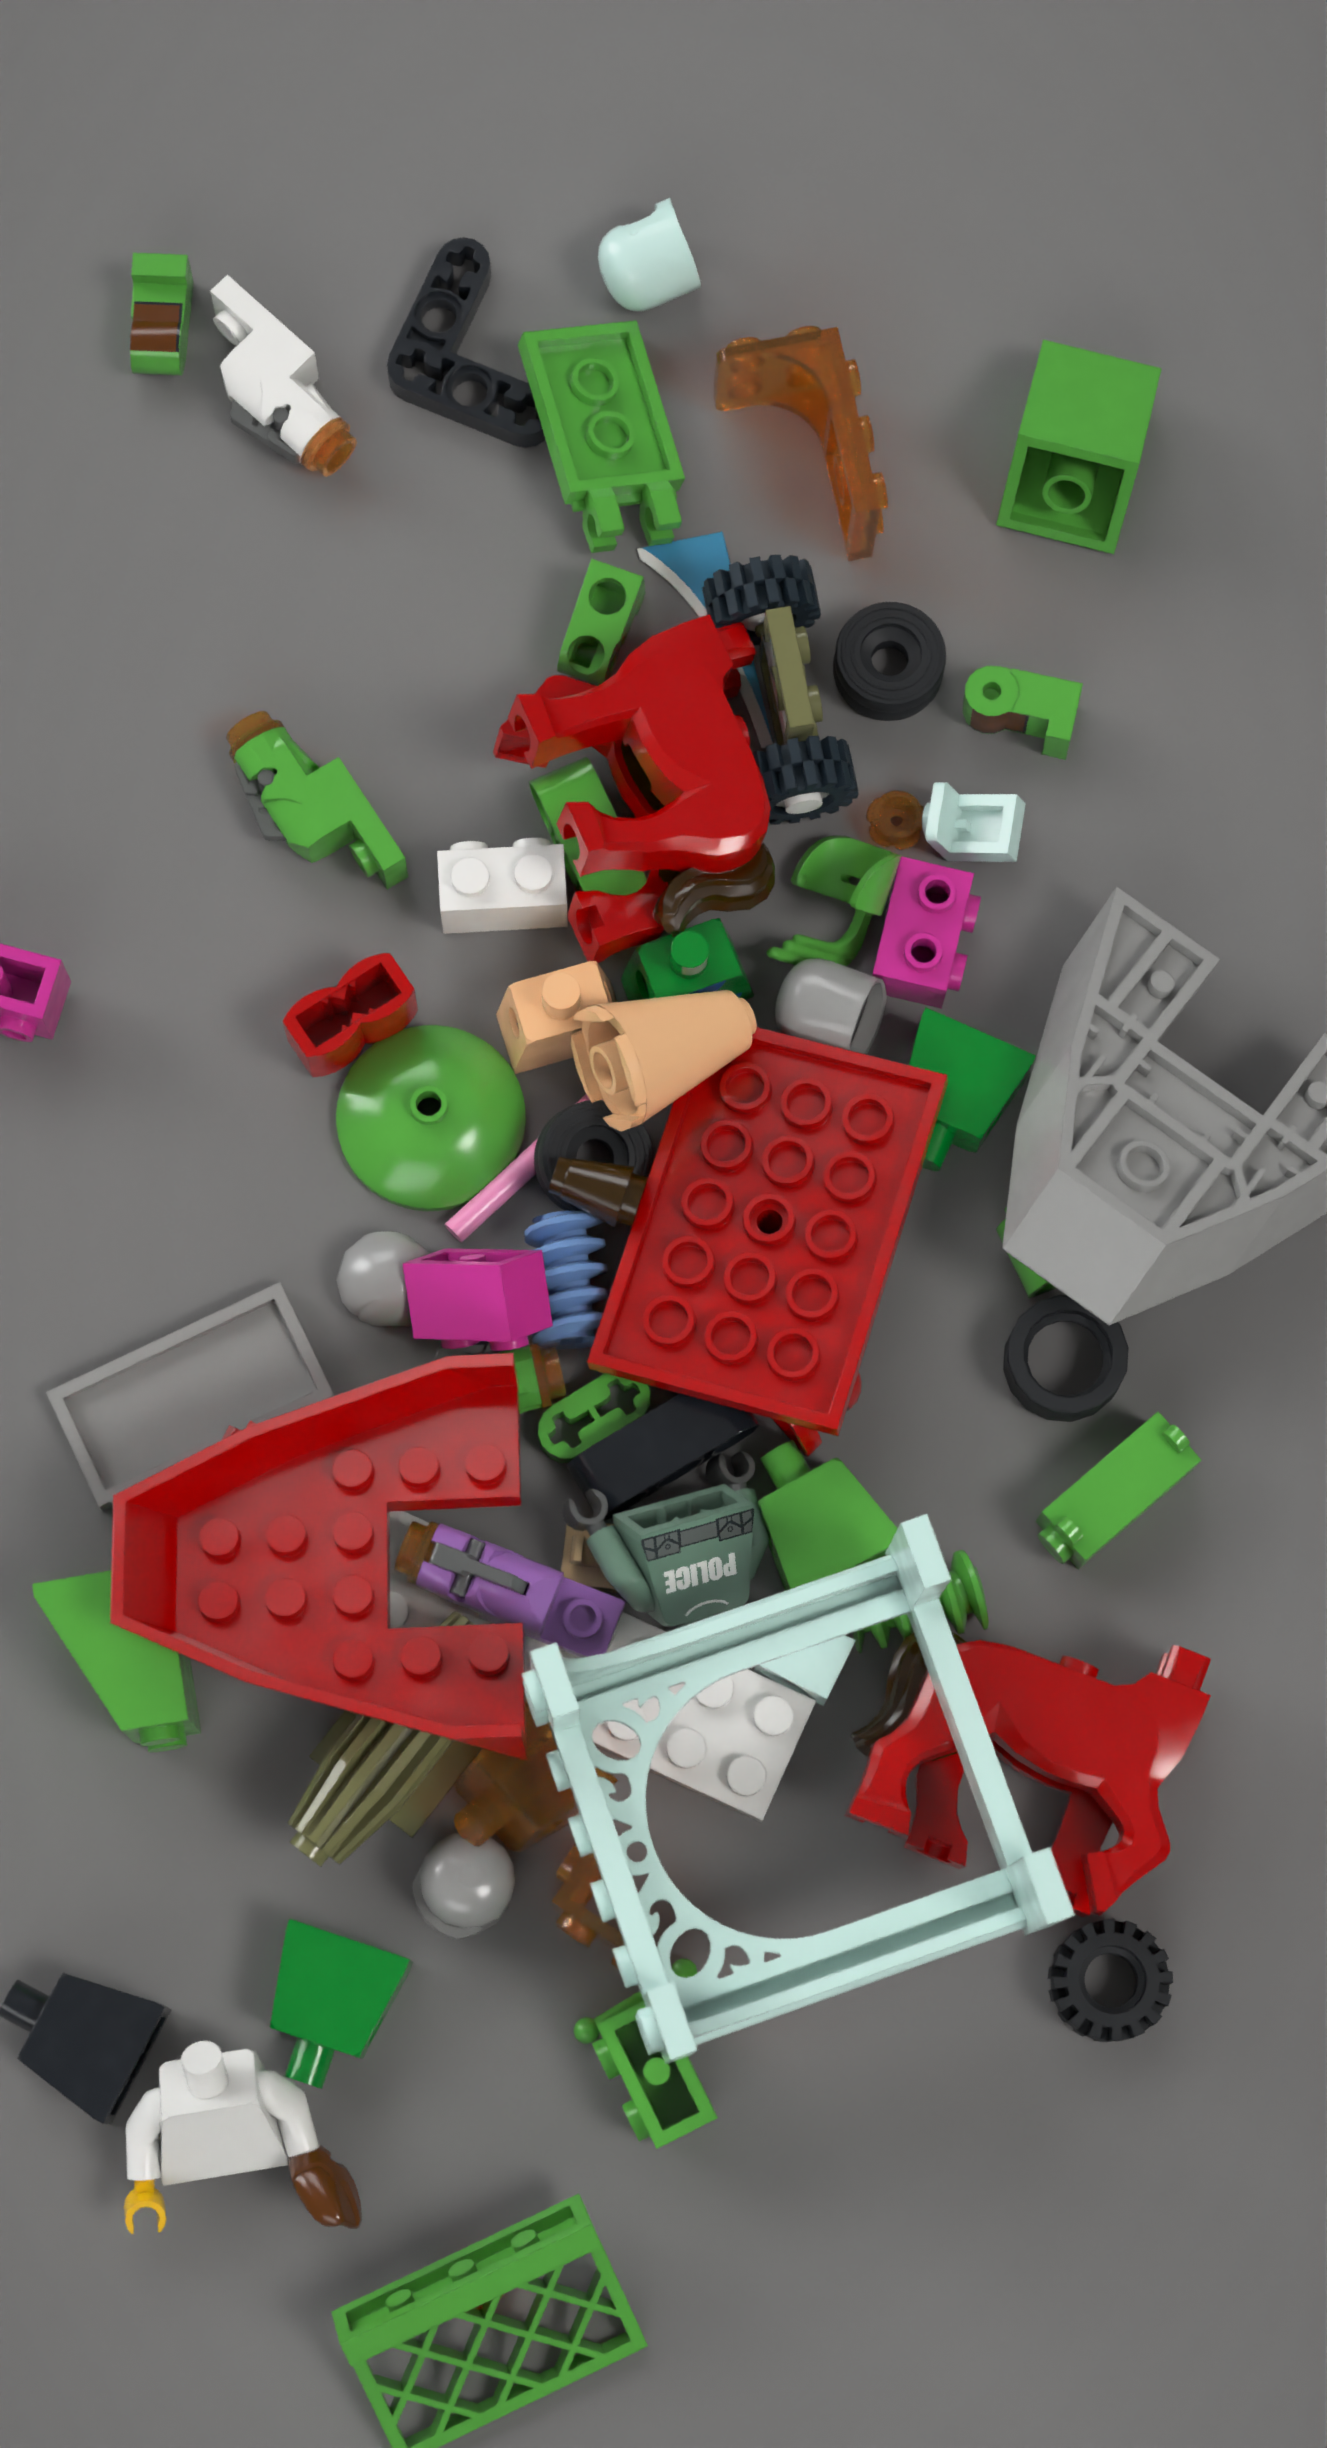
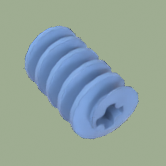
M557 1211L537 1216L532 1219V1222L535 1224L529 1226L524 1231V1240L530 1247L537 1248L535 1250H542L553 1326L532 1334V1343L542 1348L558 1350L592 1347L595 1339L594 1329L599 1327L603 1315L602 1312L593 1311L592 1304L607 1299L609 1297V1289L592 1286L590 1279L607 1273L608 1269L607 1264L589 1260L588 1254L605 1248L606 1244L605 1239L588 1236L586 1229L599 1225L603 1221L585 1211Z

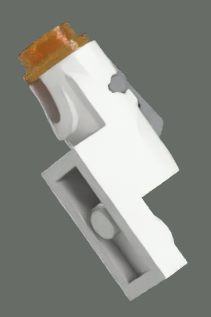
M226 275L210 292L215 311L214 324L227 340L236 345L220 365L228 398L233 402L230 412L232 423L268 445L270 449L296 464L300 462L309 471L318 470L324 476L332 475L350 458L356 447L357 440L349 433L350 425L331 409L313 385L319 379L315 352L230 276Z

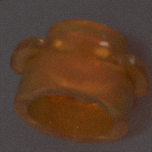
M896 790L885 793L873 800L868 807L866 819L870 822L868 829L870 837L876 844L884 848L890 845L895 846L897 850L913 847L919 842L920 832L923 831L922 814L924 807L908 792ZM894 816L900 817L902 824L899 826L892 825L891 818Z

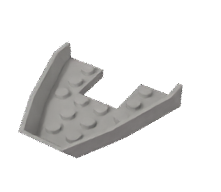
M1118 887L1115 888L1061 969L1016 1125L1002 1245L1004 1251L1107 1325H1112L1228 1276L1327 1214V1034L1324 1033L1264 1115L1251 1108L1159 1043L1162 1036L1213 972L1220 959Z

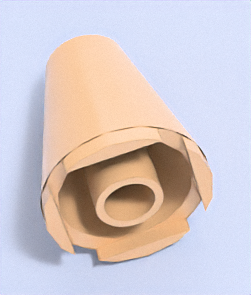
M730 990L597 1004L575 1013L573 1020L582 1021V1027L580 1031L571 1034V1047L575 1066L591 1103L603 1099L606 1106L612 1112L611 1115L605 1116L603 1119L609 1126L622 1132L632 1127L640 1126L751 1047L752 1034L756 1032L757 1023L750 1004L744 998H738Z

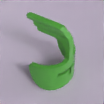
M842 835L828 836L815 842L799 860L791 877V882L796 886L850 903L851 907L856 910L853 920L846 933L836 941L825 942L802 934H795L792 940L784 941L781 948L770 947L766 952L768 957L792 965L812 958H822L844 966L849 965L862 947L871 917L874 915L882 916L902 856ZM850 877L861 879L857 886L849 882Z

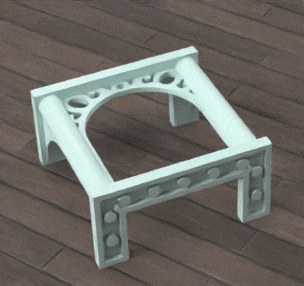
M927 1514L902 1522L884 1557L603 1654L573 1659L561 1656L557 1642L530 1651L531 1670L521 1673L525 1697L536 1728L549 1724L557 1749L545 1753L558 1792L571 1788L579 1814L567 1819L580 1857L593 1853L601 1875V1880L590 1883L603 1923L616 1919L624 1945L612 1950L624 1986L629 1988L638 1985L646 2008L637 2010L635 2018L647 2053L650 2055L661 2051L665 2064L692 2055L697 2051L696 2045L1020 1929L1023 1930L1024 1935H1028L1053 1926L1075 1915L1050 1847L1032 1853L939 1600V1597L951 1581V1577ZM907 1614L1000 1870L842 1927L808 1937L794 1939L757 1937L736 1931L708 1917L685 1898L670 1880L659 1861L648 1829L646 1815L647 1778L653 1755L666 1728L677 1713L692 1698L723 1678ZM682 1683L685 1684L675 1695L668 1689ZM655 1697L659 1702V1714L656 1719L645 1722L637 1712L624 1707L623 1704L637 1699L639 1708H641L646 1701ZM604 1722L624 1724L638 1736L641 1745L640 1751L635 1757L628 1760L609 1758L602 1754L595 1746L592 1739L593 1730ZM595 1767L608 1774L625 1775L631 1786V1794L628 1799L615 1801L609 1797V1794L616 1793V1789L609 1780L597 1776ZM613 1820L628 1825L632 1829L618 1836ZM639 1842L646 1847L647 1856L644 1860L634 1862L629 1859L627 1848L632 1843ZM648 1874L644 1885L638 1893L632 1876ZM663 1900L671 1904L676 1921L665 1930L658 1946H656L653 1935L659 1927L660 1919L657 1912L653 1915L650 1914V1908L653 1903ZM687 1930H702L710 1942V1954L707 1963L695 1976L688 1978L677 1976L670 1964V1953L673 1944ZM731 1946L741 1948L747 1955L749 1964L743 1966L731 1964L729 1967L733 1974L719 1979L717 1975L724 1963L725 1948ZM765 1953L780 1955L777 1959L764 1962Z

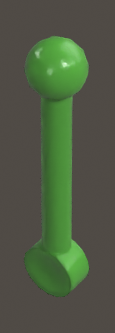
M679 1959L671 1966L673 1972L679 1977L688 1978L697 1974L696 1965L689 1959ZM638 1991L593 2019L590 2017L579 2019L574 2026L575 2038L583 2044L594 2042L600 2034L597 2024L642 2002L641 1992Z

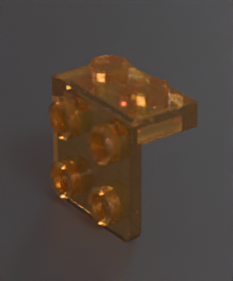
M575 1843L556 1872L558 1874L557 1878L564 1882L551 1901L552 1909L561 1914L555 1922L556 1927L587 1948L591 1946L595 1938L610 1949L624 1945L620 1932L608 1923H603L602 1919L585 1908L593 1897L590 1883L602 1878L593 1853L580 1857ZM613 1957L611 1964L618 1969L615 1957Z

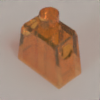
M527 1700V1761L482 1749L454 1784L456 1792L467 1803L464 1808L455 1814L454 1824L460 1836L474 1846L483 1845L496 1834L511 1851L522 1852L568 1826L567 1818L579 1814L571 1788L558 1792L545 1753L556 1750L557 1747L549 1724L536 1728ZM595 1767L598 1777L609 1780L613 1786L617 1783L618 1780L612 1774L605 1773Z

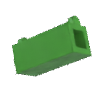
M1158 1411L1041 1512L1035 1521L1042 1528V1531L1037 1536L1045 1549L1059 1563L1064 1564L1067 1560H1070L1079 1570L1191 1473L1200 1463L1201 1458L1189 1446L1190 1442L1186 1435L1174 1424L1170 1425Z

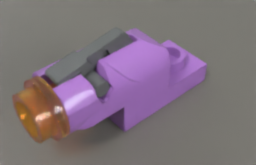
M415 1521L411 1523L394 1566L395 1571L408 1576L407 1583L479 1613L480 1618L495 1624L523 1623L525 1636L548 1645L557 1642L559 1649L579 1657L607 1653L626 1605L625 1600L565 1578L562 1571L434 1521H430L428 1526Z

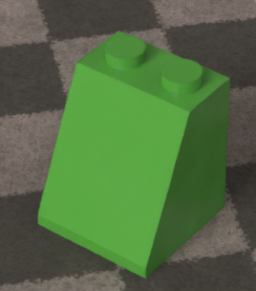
M1043 339L996 525L1114 554L1139 468L1162 368Z
M111 1570L32 1584L34 1598L125 1735L136 1744L147 1746L148 1752H163L186 1747V1736L201 1733L191 1659L110 1623Z

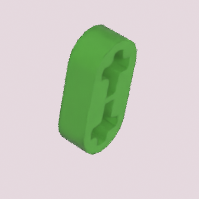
M605 1373L553 1404L543 1413L538 1423V1439L542 1451L550 1459L558 1463L568 1464L584 1450L648 1413L650 1410L651 1393L648 1385ZM618 1384L624 1392L633 1388L638 1392V1395L633 1399L634 1412L625 1415L624 1411L620 1408H615L601 1417L596 1411L609 1403L611 1400L609 1388ZM586 1416L590 1417L592 1423L583 1427L578 1432L580 1443L578 1446L570 1448L565 1441L554 1445L550 1440L556 1434L555 1421L563 1417L571 1425Z

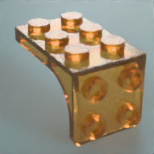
M804 326L792 330L784 337L763 341L756 337H745L732 341L716 353L713 396L716 409L718 411H728L750 406L769 405L791 411L807 422L816 433L823 449L848 561L872 557L876 534L884 532L881 510L888 508L887 490L882 472L872 473L868 453L874 452L875 449L872 425L868 415H858L855 397L861 396L859 370L855 359L845 360L838 327L821 330L817 326Z

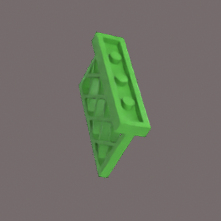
M580 2194L574 2195L331 2311L340 2346L350 2366H353L392 2448H438L648 2347ZM591 2253L597 2268L587 2292L557 2284L565 2264ZM604 2286H606L611 2299L600 2296ZM515 2288L537 2293L525 2322L494 2313L501 2295ZM550 2297L580 2306L569 2334L538 2326ZM594 2310L619 2317L626 2330L625 2333L602 2344L582 2339ZM453 2318L475 2323L463 2352L432 2343L440 2324ZM488 2327L518 2336L507 2364L476 2356ZM532 2340L562 2348L555 2366L540 2374L520 2368ZM390 2348L412 2353L401 2381L374 2374L367 2359ZM425 2357L456 2366L445 2394L414 2385ZM470 2370L500 2378L492 2397L479 2403L458 2398ZM383 2393L394 2396L390 2407ZM407 2400L438 2408L430 2427L404 2438L398 2421Z

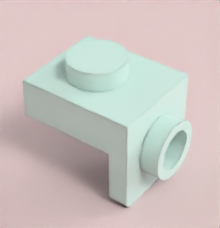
M935 782L931 802L925 805L922 814L923 833L926 841L944 859L950 862H1017L1026 803L1017 794H958L947 782Z

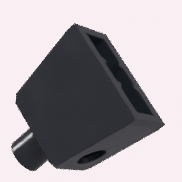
M63 1973L50 1996L17 1980L0 2008V2017L30 2032L19 2052L18 2060L93 2119L102 2124H112L172 2009L138 1996Z

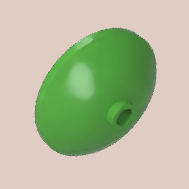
M422 1025L410 1027L373 1044L357 1059L349 1070L340 1089L337 1101L336 1127L338 1139L344 1157L353 1173L370 1191L380 1198L397 1206L412 1210L443 1211L466 1205L518 1157L525 1135L526 1110L524 1096L520 1083L509 1063L494 1047L472 1033L449 1026ZM425 1098H435L441 1103V1108L436 1114L426 1116L417 1110L418 1104Z

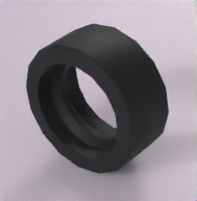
M1060 1294L1037 1301L1019 1316L1004 1346L1003 1371L1011 1393L1026 1410L1046 1420L1073 1422L1094 1415L1112 1400L1127 1372L1129 1347L1119 1322L1107 1325L1067 1295ZM1057 1322L1076 1323L1088 1329L1099 1341L1103 1353L1102 1371L1097 1381L1086 1391L1074 1395L1055 1394L1043 1388L1032 1376L1028 1364V1349L1034 1336L1045 1326Z

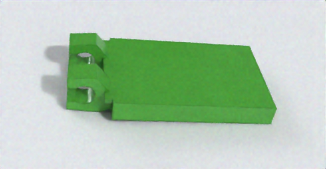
M637 320L523 332L518 343V349L565 505L571 504L573 512L583 511V531L591 553L615 550L617 546L615 536L622 535L625 530L619 506L640 504V524L648 546L672 543L674 539L672 529L679 528L682 523L676 501V491L680 490L685 476Z

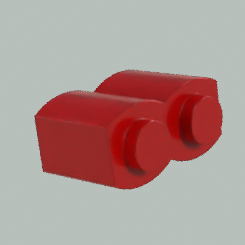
M381 953L367 957L352 966L342 976L336 987L323 988L309 993L289 1009L282 1021L288 1042L312 1077H321L337 1072L358 1056L365 1043H376L403 1030L412 1021L418 1011L415 989L390 953Z

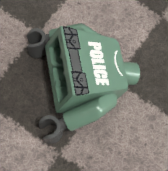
M740 1451L732 1455L731 1463L734 1469V1476L728 1472L726 1460L719 1453L709 1459L706 1465V1477L713 1487L614 1514V1526H607L603 1520L608 1511V1502L605 1495L596 1489H589L585 1492L586 1498L594 1510L592 1518L581 1516L577 1511L576 1504L570 1498L563 1504V1518L567 1525L574 1530L588 1531L590 1537L587 1539L586 1544L607 1581L632 1609L646 1612L662 1626H676L677 1629L714 1616V1614L743 1606L749 1599L750 1580L754 1578L769 1544V1534L758 1506L756 1492L754 1489L747 1488L746 1482L753 1476L755 1471V1462L748 1453Z

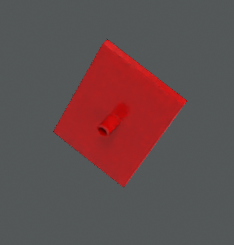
M757 1027L756 1032L752 1034L751 1047L673 1102L587 1360L589 1369L839 1436L947 1089L948 1076Z

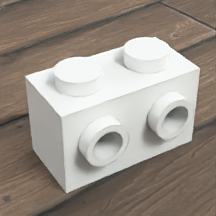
M524 838L515 841L513 847L488 848V845L483 842L464 841L453 844L450 850L437 851L443 934L568 927L563 844L551 845V842L544 838Z

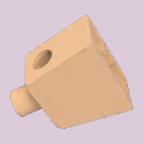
M588 961L521 980L508 986L496 1016L515 1074L574 1058L571 1047V1034L580 1031L582 1027V1021L573 1020L575 1013L591 1005L617 1002L611 981L597 961Z

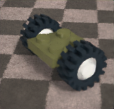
M781 554L770 555L768 560L761 561L760 556L749 558L750 563L742 565L738 561L729 565V571L719 569L714 572L713 578H707L704 581L702 591L707 615L710 614L716 629L742 622L753 645H760L758 657L776 743L766 746V752L754 751L753 756L763 777L771 806L770 825H779L784 820H788L789 824L800 823L801 818L809 817L810 820L821 818L820 813L833 814L840 811L839 806H849L853 803L852 799H857L859 790L847 741L844 739L836 740L834 736H827L822 740L819 739L817 723L823 721L820 693L816 684L807 686L804 664H810L811 658L805 628L813 626L815 619H819L821 616L812 567L809 565V561L806 559L799 560L798 556L789 555L783 560Z

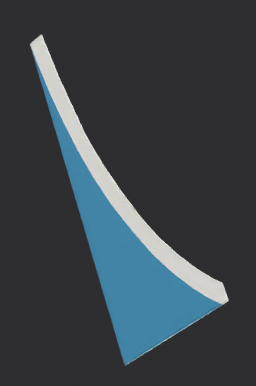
M723 531L673 541L670 544L637 549L639 559L665 578L685 598L699 617L707 615L702 591L704 581L707 578H713V573L719 569L730 570V560ZM752 661L751 665L737 668L742 684L740 692L751 716L761 748H766V746L773 744L754 661Z

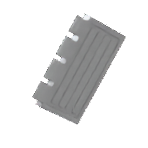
M280 1282L46 1392L94 1498L102 1511L113 1506L114 1494L221 1441L229 1425L242 1430L246 1428L249 1421L257 1424L335 1396Z

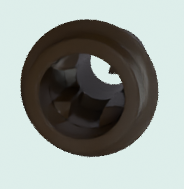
M560 1156L548 1193L560 1196V1199L614 1228L617 1222L632 1227L648 1177L633 1173L635 1166L575 1158L571 1160Z

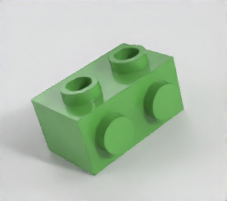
M644 2001L597 2024L602 2038L593 2042L592 2045L609 2080L621 2075L632 2097V2100L622 2104V2107L639 2142L651 2137L656 2149L717 2119L718 2115L689 2056L665 2064L661 2051L648 2055L635 2018L637 2010L646 2008Z

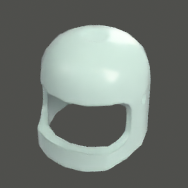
M670 198L656 203L655 211L650 216L631 224L618 225L603 237L599 245L598 261L603 280L616 302L626 309L646 311L701 288L694 259L680 228Z

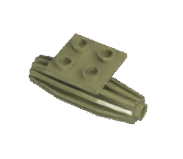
M454 1611L438 1626L475 1624L465 1616ZM344 1711L309 1755L319 1766L288 1821V1824L297 1831L290 1843L322 1867L329 1857L338 1864L343 1863L388 1820L413 1838L482 1748Z

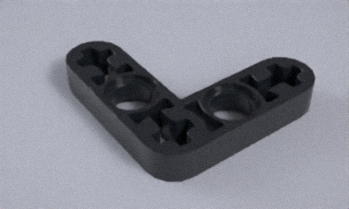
M465 237L452 239L445 243L438 252L391 349L387 361L390 388L396 396L408 403L512 445L524 448L537 446L546 440L537 409V420L529 419L525 426L516 424V415L514 413H523L527 406L536 408L529 383L457 355L459 347L489 287L491 265L489 253L481 243L475 239ZM465 260L473 261L474 272L467 271L463 275L458 286V296L451 291L454 285L453 266L461 267ZM433 308H446L453 312L457 318L456 323L451 329L446 332L437 333L430 331L424 326L422 320L428 311ZM417 361L423 362L426 375L417 374L413 381L406 380L403 367L412 369ZM443 371H448L444 378L442 394H437L436 380L442 382ZM466 381H475L485 387L488 392L487 397L477 406H464L453 397L456 387ZM503 393L505 407L499 405L498 416L494 417L492 414L496 410L498 394Z

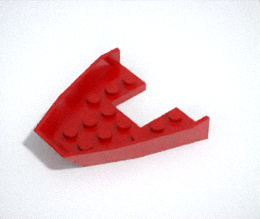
M514 1353L456 1355L431 1361L248 1426L114 1494L110 1623L250 1684L527 1761L526 1697L521 1674L525 1672L523 1623L390 1629L389 1512L522 1506L519 1381Z

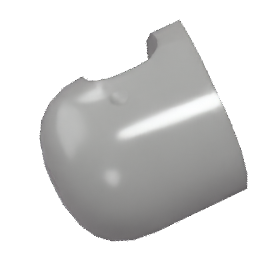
M812 958L801 961L789 971L779 989L775 1006L777 1028L783 1034L867 1055L876 1038L884 1015L887 1000L885 984L881 978L830 960ZM867 999L865 1010L863 1012L860 1024L852 1041L859 1016Z
M473 1831L453 1833L438 1841L425 1856L423 1864L412 1884L415 1906L425 1923L440 1935L453 1940H462L477 1935L496 1924L508 1909L516 1884L514 1864L505 1848L490 1836Z

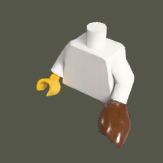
M199 2041L191 2044L185 2049L181 2059L167 2061L159 2067V2088L145 2092L127 2121V2179L134 2180V2189L125 2198L124 2213L126 2227L131 2234H134L133 2215L143 2207H150L156 2210L158 2233L165 2227V2202L163 2195L155 2188L154 2179L161 2177L162 2184L165 2186L289 2165L291 2180L299 2198L317 2222L325 2227L341 2225L349 2229H358L362 2221L359 2194L351 2174L343 2164L335 2162L330 2157L331 2153L318 2143L305 2093L300 2087L277 2072L265 2070L256 2051L241 2049L221 2053L220 2048L210 2041Z

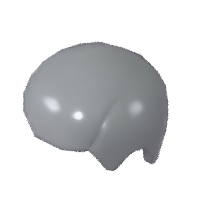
M377 1231L364 1235L345 1251L336 1281L342 1303L360 1321L375 1327H412L402 1263L431 1253L414 1238L403 1233Z

